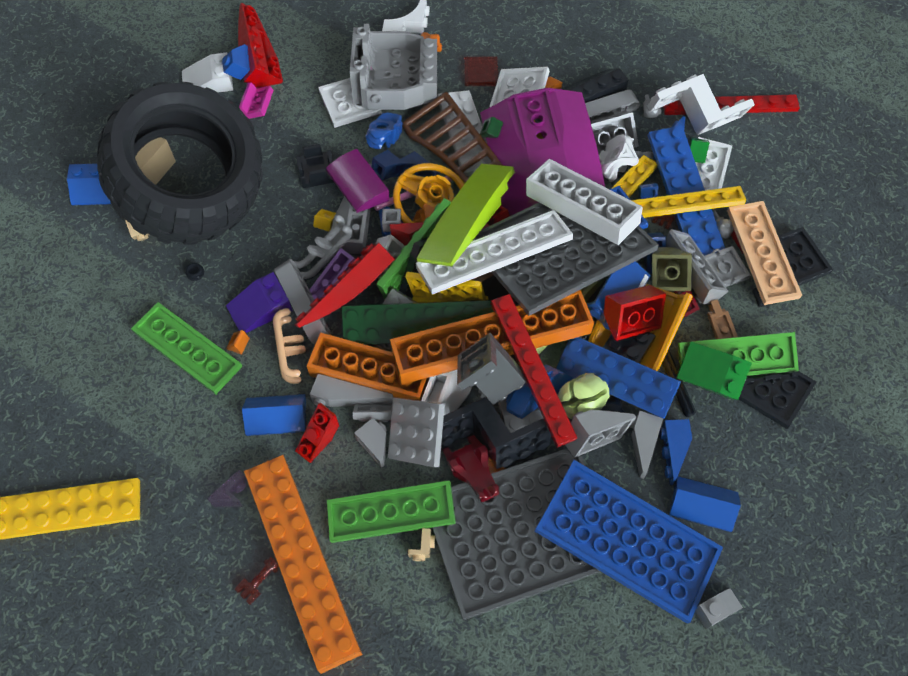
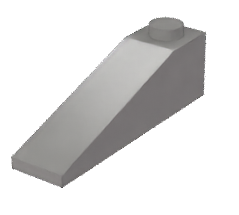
M321 374L317 375L310 392L311 400L317 406L319 403L329 407L355 406V404H393V394Z

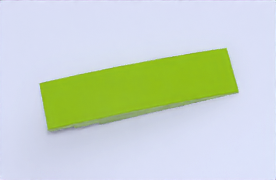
M481 164L460 189L440 218L420 251L417 261L452 267L501 206V197L508 189L507 182L515 173L514 167Z

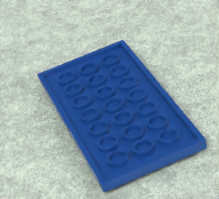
M573 460L534 530L539 535L687 624L693 618L723 549L722 546L576 460Z

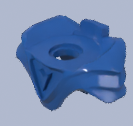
M390 112L383 113L371 122L366 134L368 145L374 149H381L384 143H386L387 148L391 144H395L402 133V116Z

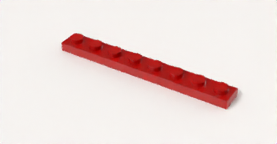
M797 95L715 97L720 109L728 105L729 107L735 106L734 104L742 99L745 101L752 99L755 105L746 113L798 112L800 108ZM680 100L663 106L664 115H687Z
M510 294L491 300L492 308L556 446L560 447L577 439L576 433Z

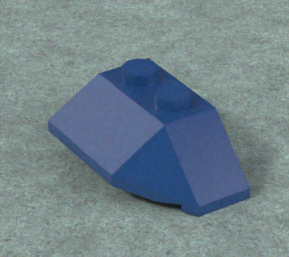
M543 365L557 394L565 383L574 379L549 365ZM527 381L522 388L514 390L506 397L507 412L520 419H523L538 408Z

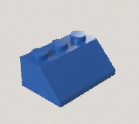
M69 164L67 183L71 205L111 204L100 185L97 164Z

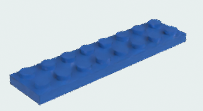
M683 126L649 132L647 136L667 195L705 191ZM712 209L674 214L679 231L689 234L704 256L711 254L715 249H725Z

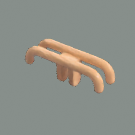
M285 308L276 312L273 317L280 372L286 382L298 384L302 380L300 377L301 372L298 369L288 368L286 356L303 354L306 352V348L302 345L290 346L302 343L304 341L302 335L283 337L282 326L290 323L292 320L288 316L291 313L290 309Z

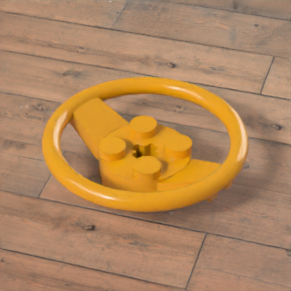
M434 163L417 164L405 170L396 181L393 190L395 209H401V220L404 223H415L406 215L402 208L400 200L401 188L416 196L415 202L421 208L424 204L435 208L444 198L450 202L455 198L451 188L452 184L445 177L440 175L421 177L412 174L424 170L437 171L451 178L459 189L464 186L461 178L452 170Z

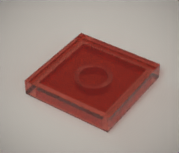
M465 57V86H496L498 81L497 57Z

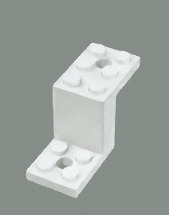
M704 74L699 76L693 75L687 78L685 82L678 81L672 84L670 88L666 89V87L657 90L656 95L651 98L647 107L649 111H653L680 100L696 134L699 135L741 118L755 104L752 99L747 101L742 99L736 102L735 106L729 107L728 105L720 109Z

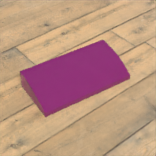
M358 149L340 156L326 167V171L356 213L389 201L388 188Z

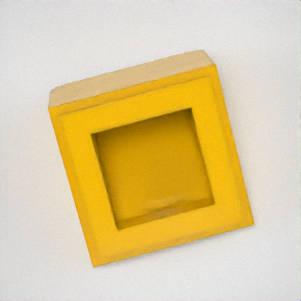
M321 209L314 216L313 226L330 231L336 213Z

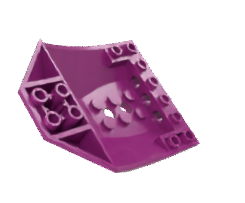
M543 88L513 94L480 113L482 124L491 117H495L503 122L499 137H486V141L504 166L514 167L515 173L507 182L508 189L501 197V206L508 209L510 216L539 203L526 195V179L549 159L605 187L595 137L582 92ZM535 119H541V120H542V121L539 122V123L534 122ZM538 133H545L547 135L544 139L536 137Z

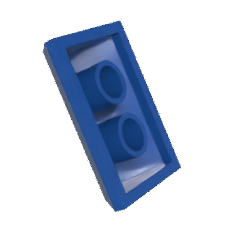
M306 395L246 398L242 407L245 435L305 432Z
M678 476L675 481L669 516L732 532L741 507L739 493Z

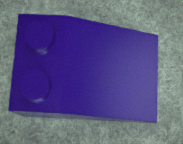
M274 272L255 280L226 305L238 330H243L245 333L272 321L275 313L281 309L288 308L290 311H293L290 301Z

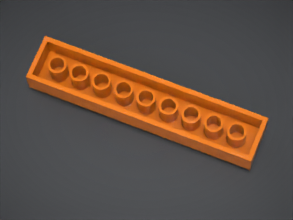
M581 290L530 316L526 314L520 305L516 306L535 349L588 335L592 332L594 321ZM495 312L390 339L391 350L401 384L457 370L458 355L489 333L494 336L509 355H514Z
M284 455L245 470V476L317 671L322 674L361 656L362 652Z

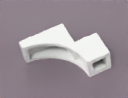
M420 0L418 6L406 16L397 19H384L382 31L423 33L424 28H427L428 24L426 16H429L430 12L427 0Z

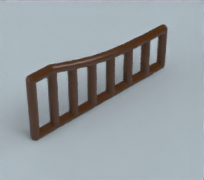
M444 92L403 122L402 128L408 137L445 162L461 178L464 184L469 178L463 172L486 156L491 160L490 165L504 166L448 92ZM443 101L448 103V107L412 131L410 128L411 124ZM452 111L457 115L456 118L426 139L419 137L420 134ZM462 122L465 128L439 147L431 144ZM469 133L473 136V140L449 157L443 153ZM478 144L482 148L481 152L458 167L454 163L455 160Z

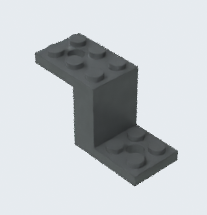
M491 333L458 355L457 385L462 391L467 387L476 385L492 404L503 401L508 394L514 390H519L526 383L515 355H509Z

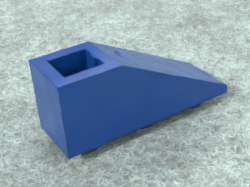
M689 419L665 420L659 431V437L664 442L662 457L666 459L667 466H665V477L669 478L670 485H673L676 481L692 441Z

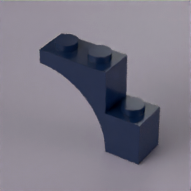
M386 150L373 157L371 168L381 180L400 176L405 170L414 165L429 162L415 151L399 159L392 152ZM424 170L412 175L430 177L439 175V172Z

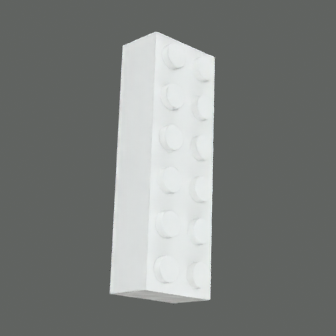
M551 159L547 160L526 179V195L617 245L641 222V205Z

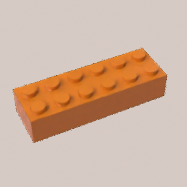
M321 332L306 366L311 377L316 378L318 374L387 392L393 394V398L418 401L422 400L430 379L428 377L402 385L392 352Z

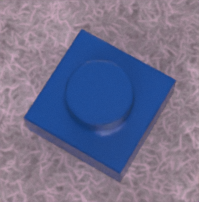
M657 183L639 185L638 199L658 197L659 186Z

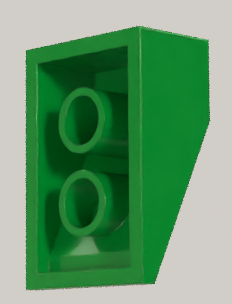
M690 341L676 378L725 398L738 400L752 363L734 355Z

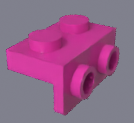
M252 82L248 83L239 105L240 110L249 119L265 116L274 90L271 86L256 88Z

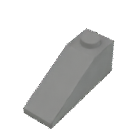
M639 411L630 428H633L631 437L639 477L644 479L650 465L663 418Z

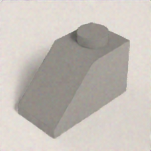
M372 418L354 434L356 440L382 468L385 465L387 428L381 421L377 422Z
M727 589L700 604L695 613L704 627L708 629L743 607L732 590Z

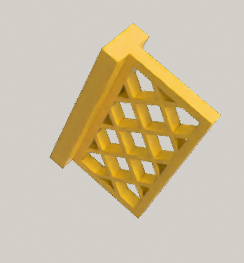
M407 272L405 276L413 294V300L418 303L489 300L488 296L484 294L480 281L468 280L448 288L449 291L445 289L432 295L429 288L425 286L426 283L420 273Z

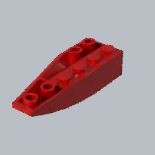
M241 2L238 19V47L244 44L248 46L250 71L244 76V82H252L257 88L281 84L283 79L279 61L257 12L252 6Z
M380 243L367 245L360 252L362 256L354 258L347 265L349 269L347 271L344 270L337 277L338 280L333 285L330 284L323 291V296L320 299L317 297L309 305L311 308L306 313L303 311L296 318L297 323L295 326L300 328L314 322L354 299L395 259Z

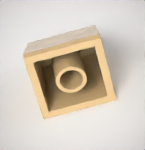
M161 137L147 143L135 157L140 170L155 185L176 162L167 140Z

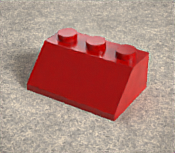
M647 285L605 296L604 316L613 338L618 341L661 329L666 293L652 285Z

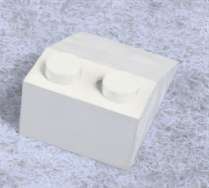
M227 52L211 54L183 69L182 82H190L203 88L208 87L217 92L233 91L232 76L223 72L222 59L227 55Z

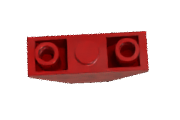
M322 403L318 404L295 450L309 463L331 442L339 427L336 415Z

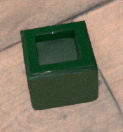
M495 117L486 119L480 132L481 137L498 138L503 122Z

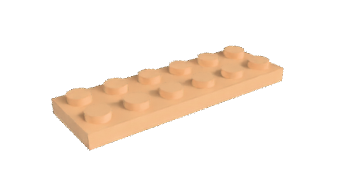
M764 201L729 207L727 210L763 304L768 305L800 299L802 293Z

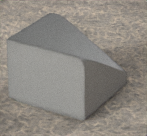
M382 209L383 232H390V224H401V209Z

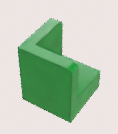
M691 137L689 146L695 162L705 163L710 144L709 140Z

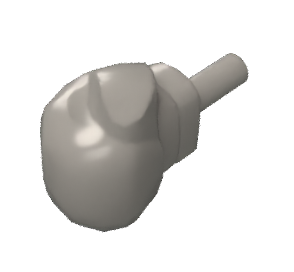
M647 94L643 102L644 117L656 118L661 114V107L649 111L647 105L651 99Z
M713 211L721 237L724 239L729 238L733 233L731 220L719 217L717 212Z

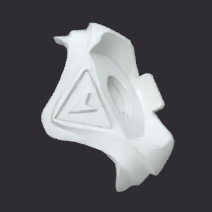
M624 134L617 135L607 142L605 151L602 150L599 154L603 176L608 178L609 182L617 178L618 172H625L627 165L635 166L638 164L639 159L632 145L634 139L630 136H625Z

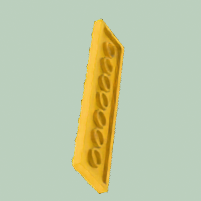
M139 478L0 497V540L140 520Z

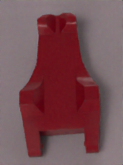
M472 435L467 437L469 445L455 452H451L449 447L442 449L453 476L468 483L475 494L478 495L480 501L484 502L499 494V486L495 483L489 471L488 449Z

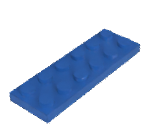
M580 337L568 340L556 368L573 378L585 373H594V375L606 381L610 395L665 419L681 383L679 380Z

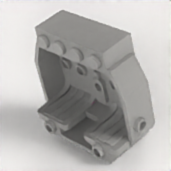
M364 24V27H353L350 62L353 104H362V107L368 110H405L418 105L429 104L436 99L437 39H424L423 36L406 31H370L369 24Z

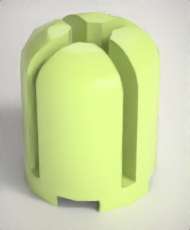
M585 373L565 383L560 388L558 397L560 402L566 401L562 406L568 418L572 419L580 411L584 413L589 410H601L609 398V388L606 381H603L594 373Z

